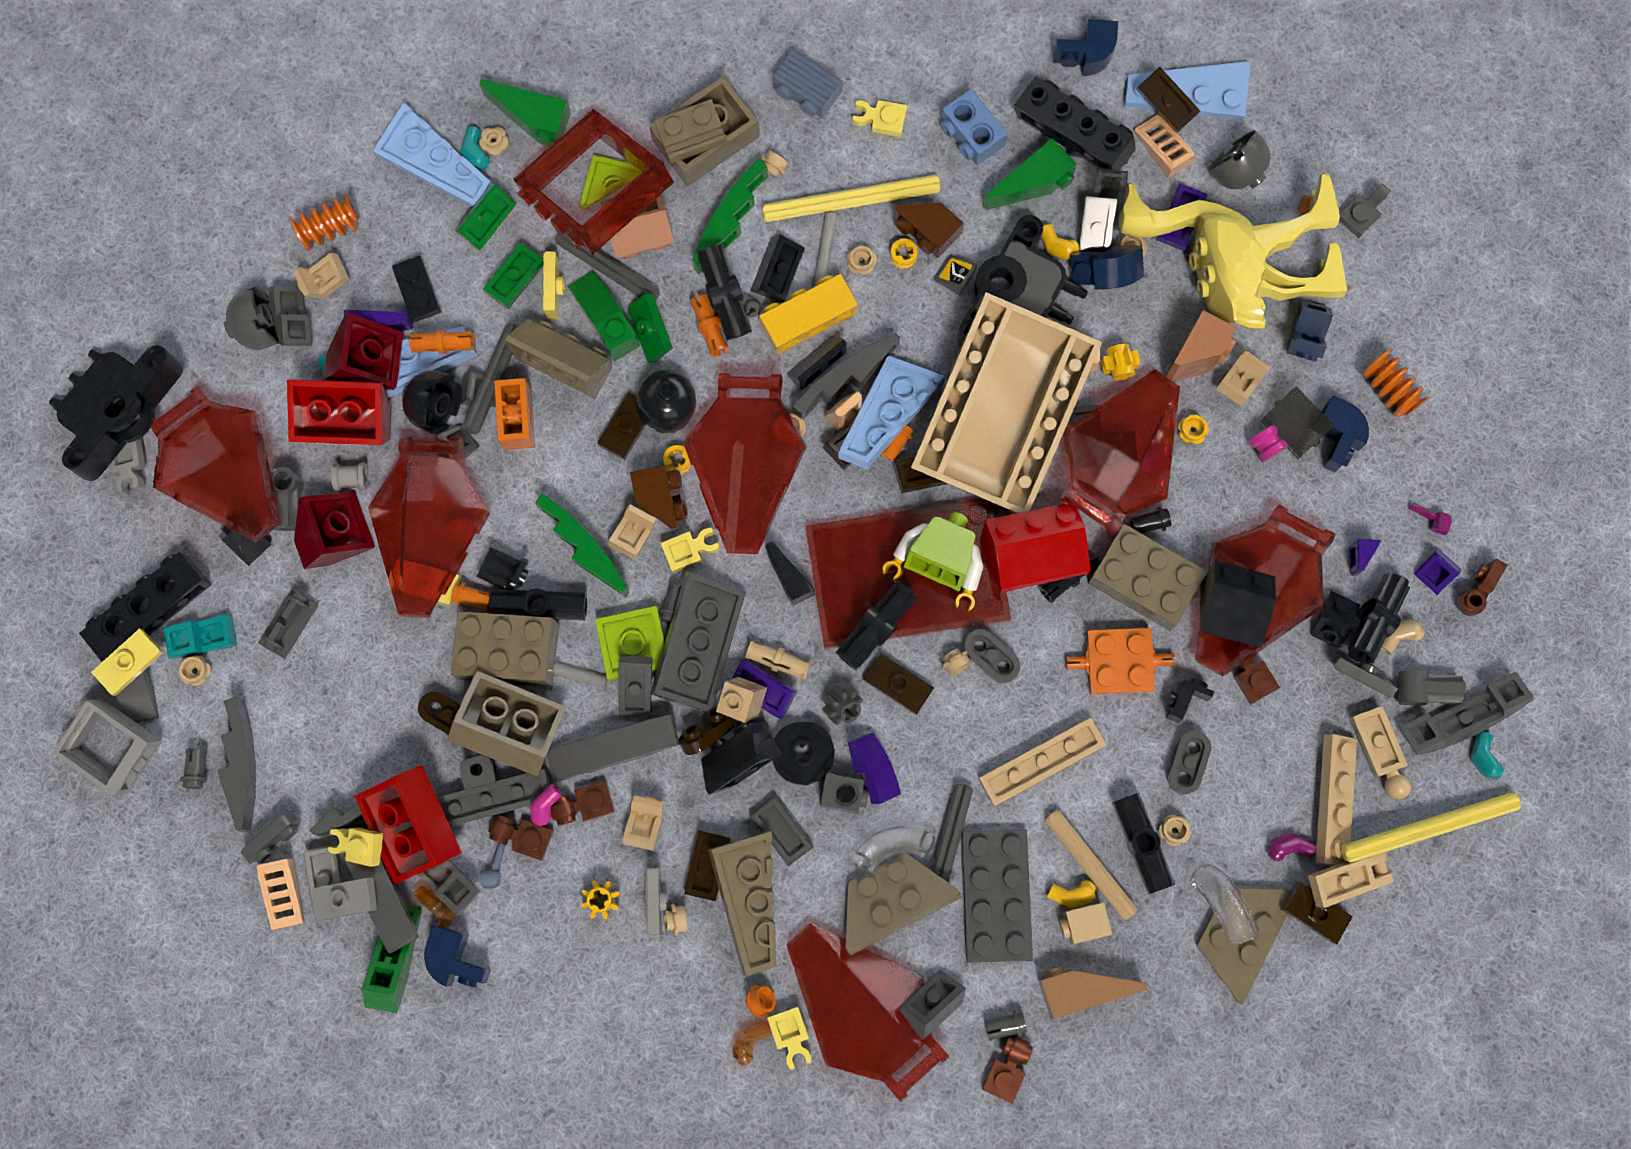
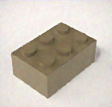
M724 76L668 114L712 99L724 134L727 137L726 144L670 163L655 123L649 126L652 142L687 187L760 137L759 121Z
M1123 524L1088 584L1171 631L1178 624L1207 571Z
M458 612L451 675L460 680L472 681L476 671H479L506 683L553 686L559 623L553 618Z
M476 671L454 718L447 741L538 777L566 706Z

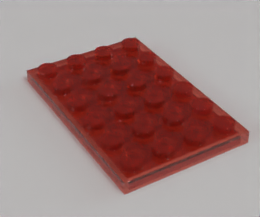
M985 499L806 525L824 649L840 647L857 628L856 624L872 605L876 606L897 581L911 589L918 597V600L897 623L898 627L887 640L1011 621L1007 592L1000 593L980 543L985 520L994 518L991 502ZM954 512L961 513L968 519L965 529L974 532L976 535L974 544L979 547L983 562V571L977 590L972 593L975 605L970 611H967L970 600L966 596L960 598L958 608L954 604L955 598L963 593L964 588L962 586L960 591L952 589L905 568L904 561L901 564L903 574L899 580H893L898 572V568L895 565L890 566L887 573L883 574V565L888 561L894 560L895 556L893 553L907 531L922 523L929 524L934 517H940L948 521L951 513Z

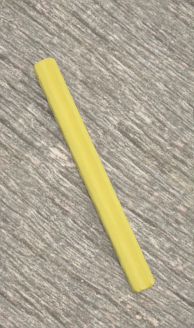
M930 175L764 204L762 212L764 220L770 222L933 194L940 191V181L937 175Z
M1507 793L1353 841L1341 846L1342 857L1344 861L1352 863L1514 812L1521 808L1520 798L1516 793Z

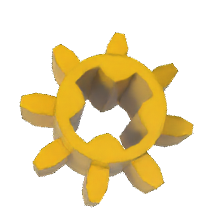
M1118 344L1106 349L1107 356H1103V360H1101L1104 375L1112 374L1114 381L1126 380L1136 375L1135 369L1139 368L1141 364L1138 350L1130 351L1128 344Z
M594 880L592 882L594 889L590 892L582 890L583 895L587 896V902L583 903L581 908H590L592 910L590 914L591 919H595L598 912H600L603 918L608 920L609 910L620 909L614 902L615 898L619 897L621 893H612L610 891L612 886L610 881H607L604 888H601L599 883ZM599 891L602 895H608L609 899L604 902L605 908L603 909L601 906L593 904V900L598 898L597 893Z

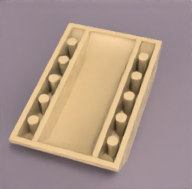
M986 292L946 380L911 468L1013 512L1030 511L1102 342Z

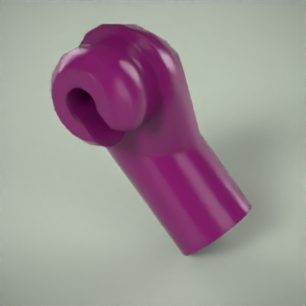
M1286 833L1274 838L1270 842V848L1267 853L1272 860L1278 862L1282 861L1285 855L1293 852L1311 859L1316 851L1317 844L1294 833Z

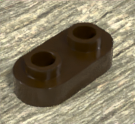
M439 692L425 694L418 703L420 717L449 735L460 704ZM435 703L441 705V711L438 714H432L431 707Z
M715 707L697 724L686 727L682 731L678 742L684 754L694 755L700 753L730 732L737 725V720L716 712L717 707Z

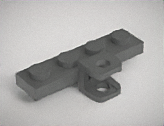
M480 755L462 760L460 764V774L464 790L439 796L437 799L450 827L530 806L550 786L546 768L540 770L538 777L525 773L500 780L495 760L485 755ZM477 764H480L483 768L481 775L475 772Z

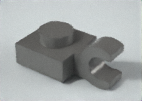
M1381 183L1367 199L1359 194L1340 213L1339 221L1356 237L1360 238L1382 215L1376 208L1387 198L1391 190Z

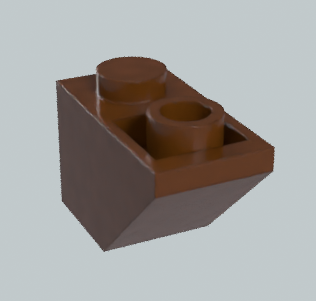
M942 203L900 204L894 209L893 220L897 229L904 235L910 234L917 240L918 247L927 255L932 253L936 258H939L963 232L964 222Z
M675 463L630 472L636 504L671 529L686 525L688 509L685 501L681 499L680 488L682 487V478L679 470L675 468Z

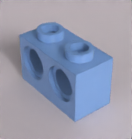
M972 89L942 109L940 122L942 130L948 137L951 138L953 136L959 143L958 147L961 154L967 160L972 159L976 166L1005 147L1008 136L1007 132ZM965 115L969 120L959 121L956 119V116ZM977 137H982L986 139L988 142L985 144H978L974 141V139Z

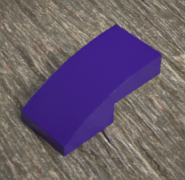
M869 733L848 742L854 772L864 773L871 804H881L901 795L892 764L873 733Z

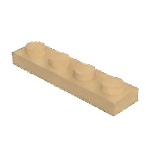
M1090 717L985 774L978 780L993 807L1107 745Z
M1334 734L1324 735L1315 862L1317 864L1335 866L1346 862L1342 857L1341 846L1351 842L1357 739Z

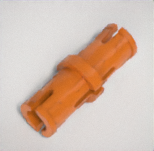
M697 295L699 302H697L695 297L690 300L699 323L697 329L705 338L710 356H721L719 350H722L723 354H725L729 348L720 330V320L718 317H715L708 295Z
M443 329L437 330L436 333H410L409 346L412 353L439 351V354H447L448 351H473L475 348L473 345L475 344L473 331L446 332Z

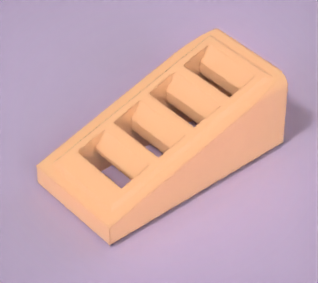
M1159 114L1133 131L1167 178L1192 164L1196 155L1189 145ZM1158 125L1160 130L1150 136L1146 133V131ZM1164 134L1166 139L1156 144L1154 140ZM1171 143L1173 147L1163 152L1162 148ZM1177 152L1179 156L1171 160L1169 156Z
M857 391L843 397L826 412L825 419L840 432L856 419L862 407V395Z
M282 859L257 865L258 879L271 930L305 923L294 860ZM283 871V877L271 879L270 873ZM287 885L288 889L273 892V886ZM290 896L291 902L280 905L275 904V899ZM293 909L294 915L278 918L277 912Z

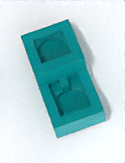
M224 614L199 622L187 621L163 628L168 659L188 657L237 646L232 615Z

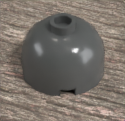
M1252 130L1232 143L1233 147L1225 155L1223 151L1208 168L1214 179L1228 189H1243L1248 185L1253 189L1266 178L1264 172L1268 168L1271 158L1269 147L1264 138L1257 131Z
M255 286L235 295L227 306V321L224 322L226 333L230 338H235L239 344L248 349L261 350L280 343L272 313L267 306L270 303L269 296L263 289Z

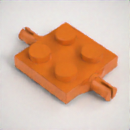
M1152 628L1086 631L1087 649L1085 655L1066 656V662H1078L1077 664H1066V670L1085 669L1089 678L1090 694L1154 692L1156 666H1175V660H1162L1175 658L1174 652L1155 654L1152 645Z

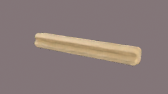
M1059 810L1050 814L1045 819L1047 825L1116 912L1124 920L1132 917L1137 912V907Z

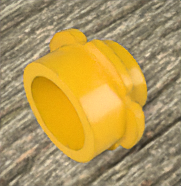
M1189 415V417L1183 418L1178 424V429L1180 430L1179 437L1185 443L1200 444L1205 440V435L1209 432L1208 424L1198 415ZM1194 427L1196 432H1191L1190 428Z

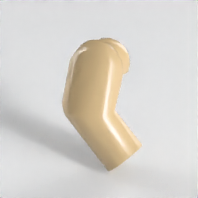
M1416 620L1401 621L1397 630L1385 639L1380 650L1388 655H1392L1400 640L1410 639L1419 641L1423 638L1425 630L1421 623Z

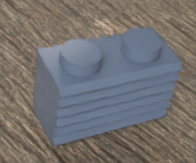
M794 49L791 50V53L788 54L780 68L773 75L775 92L781 98L787 101L790 99L800 104V108L809 116L818 115L822 119L843 91V80Z

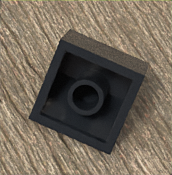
M1214 560L1200 584V631L1261 648L1265 641L1276 602V577Z
M748 721L742 723L733 730L735 735L726 741L722 738L708 747L710 753L701 758L705 790L708 795L733 788L782 755L763 722L751 724Z

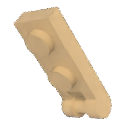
M1387 852L1352 863L1344 862L1308 875L1316 907L1325 908L1393 883L1392 871H1388L1386 865L1388 860Z

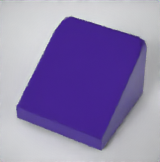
M1358 539L1349 546L1351 576H1357L1365 570L1381 540Z
M1437 548L1413 574L1438 595L1460 574L1461 568Z

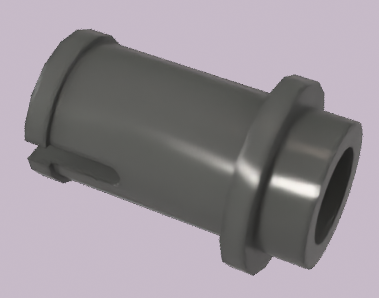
M669 584L664 608L659 610L660 620L664 623L671 624L682 586L680 584Z
M187 748L185 749L184 776L180 777V781L183 782V788L202 789L203 783L207 782V779L204 778L207 750Z
M1015 1010L1012 1011L1013 1015L984 1020L989 1041L1018 1034V1037H1022L1021 1033L1027 1032L1023 1012L1016 1014Z

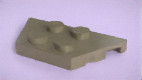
M905 852L848 882L846 949L850 955H853L957 901L962 896L957 888Z
M1224 888L1196 944L1202 955L1212 965L1220 980L1230 990L1235 1001L1240 1004H1244L1288 915L1281 910V907L1291 890Z

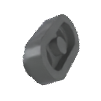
M976 629L967 635L964 642V651H967V656L989 677L998 683H1009L1016 678L1020 670L1019 659L992 633L984 629ZM977 641L983 642L986 647L985 650L982 652L976 651L974 643ZM1004 662L1008 664L1009 671L1001 673L997 665Z
M1188 732L1178 741L1167 777L1169 786L1178 794L1192 793L1201 784L1211 753L1210 740L1202 732ZM1189 743L1197 744L1198 752L1196 754L1188 751ZM1180 773L1188 775L1189 782L1187 784L1179 782L1178 776Z
M292 811L283 813L254 837L241 850L240 854L249 864L255 861L258 864L263 863L274 853L272 848L277 843L288 841L298 832L297 825L300 820Z

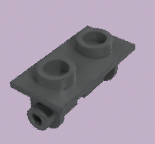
M291 590L258 644L285 659L319 605Z

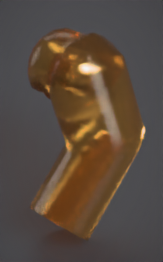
M425 885L418 887L414 892V898L436 915L435 923L443 928L450 927L453 919L456 918V914Z
M767 1020L744 1028L739 1032L732 1047V1055L738 1064L748 1065L751 1063L755 1043L772 1036Z

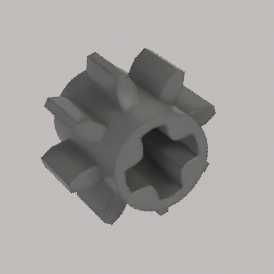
M849 684L845 686L844 690L841 687L835 686L826 693L824 698L826 706L822 708V711L828 715V718L835 725H838L841 720L849 724L859 717L861 713L860 703L863 702V699Z

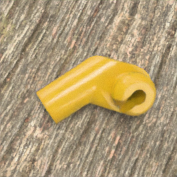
M1052 224L1043 226L1041 238L1049 255L1061 259H1070L1072 253L1080 250L1077 241L1058 238Z
M1082 881L1079 887L1067 890L1053 883L1046 898L1069 909H1077L1090 904L1095 899L1096 887L1090 881Z

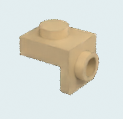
M329 253L309 269L298 267L293 271L298 281V288L306 297L325 299L349 281V277L338 254Z
M1245 350L1216 389L1242 407L1270 367Z
M629 504L624 517L609 539L608 546L635 560L652 533L656 518L642 507H635Z
M651 796L632 797L631 812L623 835V844L654 851L664 817V802L658 801Z

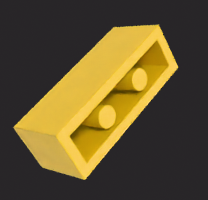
M841 274L835 277L832 275L825 276L816 283L817 286L808 291L805 289L798 290L789 297L790 300L781 305L773 303L763 309V314L759 315L760 325L777 355L858 313V303Z

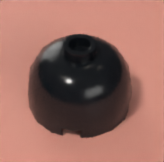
M670 369L657 370L647 375L640 383L635 395L636 412L640 420L646 426L648 425L660 433H674L685 428L696 410V392L690 380L683 374Z
M432 370L423 371L415 375L402 392L403 411L409 422L431 434H440L447 430L450 424L446 422L451 415L457 416L462 400V388L459 383L454 381L456 377L445 372Z

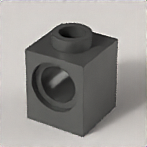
M826 773L821 807L859 814L860 807L866 808L869 795L868 789L863 788L864 780ZM842 786H849L855 792L854 799L849 803H842L836 797L837 790Z

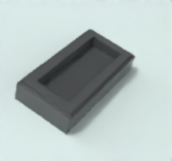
M775 796L749 815L762 832L772 831L771 845L788 867L814 847Z

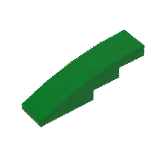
M759 158L736 181L717 207L704 230L692 259L694 271L697 274L702 271L696 253L698 251L718 244H722L725 250L742 234L741 225L738 221L755 206L752 192L768 178L767 166Z
M541 493L535 504L539 510L558 522L553 529L556 536L576 549V552L571 557L574 563L624 597H627L629 594L627 587L610 559L592 536L568 512Z

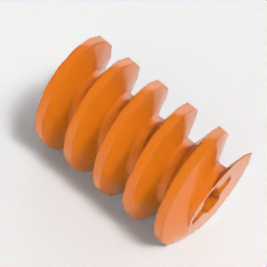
M344 193L343 204L335 197L332 198L333 208L331 209L322 202L321 213L310 207L309 218L301 211L298 212L299 222L297 223L289 216L297 238L307 250L313 249L312 240L319 246L324 245V235L330 241L335 240V230L341 236L346 235V226L353 232L358 231L357 221L359 219L347 193Z
M1390 349L1374 360L1362 376L1365 379L1375 377L1370 386L1373 389L1382 386L1378 396L1380 398L1390 396L1386 406L1388 408L1398 406L1393 414L1397 418L1409 415L1431 397L1419 398L1424 388L1420 386L1412 389L1411 386L1416 378L1413 376L1404 379L1408 368L1396 369L1401 359L1396 357L1389 360L1388 356L1393 350Z

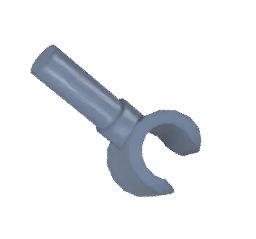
M497 844L492 869L482 870L480 873V884L484 889L497 888L501 884L500 864L505 849L504 844Z

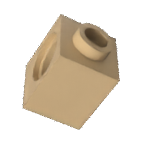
M741 677L725 681L716 712L744 723L758 718L767 687Z
M1104 902L1062 912L1064 919L1059 920L1062 936L1064 939L1069 938L1070 944L1112 935Z

